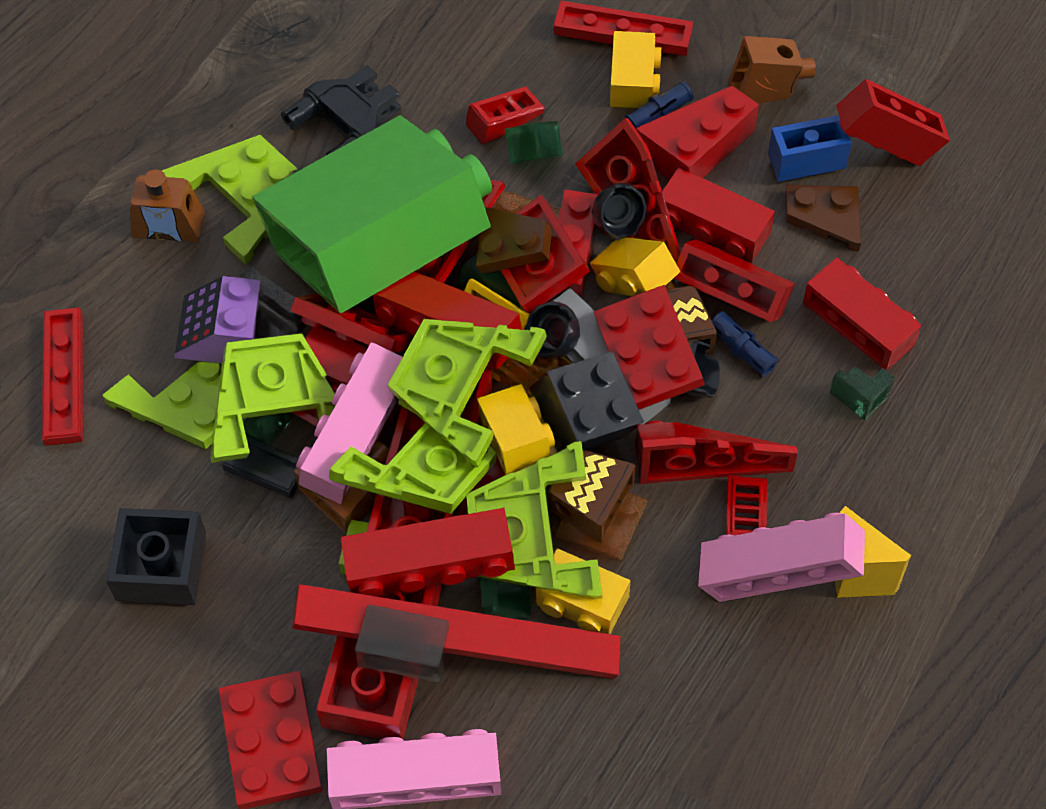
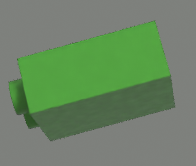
M401 115L252 196L275 254L340 314L491 227L482 198L492 192V184L481 162L472 154H468L463 158L458 157L453 153L448 141L439 130L432 129L425 133Z

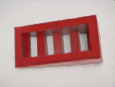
M522 87L469 104L466 125L482 144H485L543 114L545 107L527 87ZM521 102L525 108H521L517 103Z
M728 475L725 535L736 536L753 531L736 529L735 524L757 526L756 528L767 527V479ZM736 488L758 489V494L736 492ZM735 500L758 502V505L735 504ZM735 512L757 514V518L735 516Z

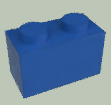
M839 115L772 128L768 156L777 181L780 182L846 169L852 142L840 126Z

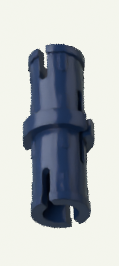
M681 81L661 95L654 94L648 98V103L625 115L624 119L628 118L636 129L673 112L687 102H691L694 99L692 90L686 82Z
M724 311L713 318L712 323L716 329L717 337L731 349L730 353L736 358L741 357L763 378L773 371L779 359L756 340V335L750 330L746 332Z

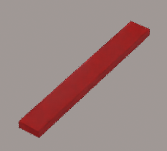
M299 584L296 591L292 629L615 679L619 675L621 636L301 584Z

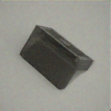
M251 266L240 274V278L260 280L255 337L260 339L299 334L307 326V324L301 321V315L290 311L294 296Z
M368 605L355 648L358 666L440 683L444 668L443 651L449 631V621Z

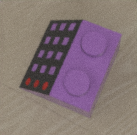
M222 276L185 295L175 358L222 363L224 347L227 342L254 339L259 305L260 280Z

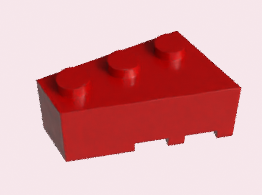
M730 86L636 128V130L649 148L655 170L668 180L671 179L678 167L704 178L755 131L759 104L735 87Z

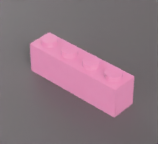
M372 342L365 354L359 352L356 355L349 370V373L353 376L347 385L343 383L339 385L332 400L335 408L330 417L325 414L321 417L314 432V436L318 437L312 448L306 446L297 461L296 468L300 469L299 485L342 504L351 486L330 480L329 469L350 446L367 456L370 453L398 401V398L390 392L388 383L403 358L402 356Z
M829 513L824 518L810 521L795 520L785 526L756 528L751 533L736 536L722 535L716 540L701 542L698 586L717 601L722 602L864 576L865 530L846 513Z
M473 729L464 732L463 736L446 737L441 733H430L423 735L420 740L404 741V739L399 737H387L381 739L376 744L362 745L358 741H345L339 743L337 747L327 748L328 793L332 809H358L501 795L496 732L488 733L486 730Z

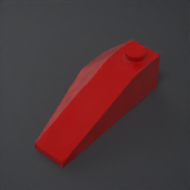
M625 118L577 161L575 165L597 195L603 188L616 183L630 184L640 191L647 205L645 220L638 227L636 235L627 238L664 242L676 263L681 251L649 148L630 120Z
M654 420L639 425L636 428L635 449L640 484L728 477V475L747 476L794 472L798 455L796 446L678 422L664 423Z

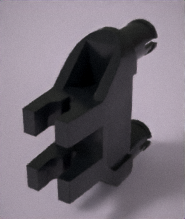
M367 65L347 79L322 80L311 84L304 90L303 98L282 111L281 117L288 127L290 126V129L293 131L315 114L324 117L347 138L338 146L329 150L326 153L328 155L383 125L401 110V105L395 100L400 96L399 92L391 85L379 91L378 85L373 82L377 79V73Z

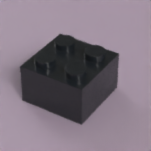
M613 351L547 371L530 387L531 393L539 405L544 423H548L551 428L557 453L566 449L568 445L574 442L581 441L582 450H588L625 438L644 422Z
M119 508L106 582L116 601L195 605L206 539V530L199 512Z

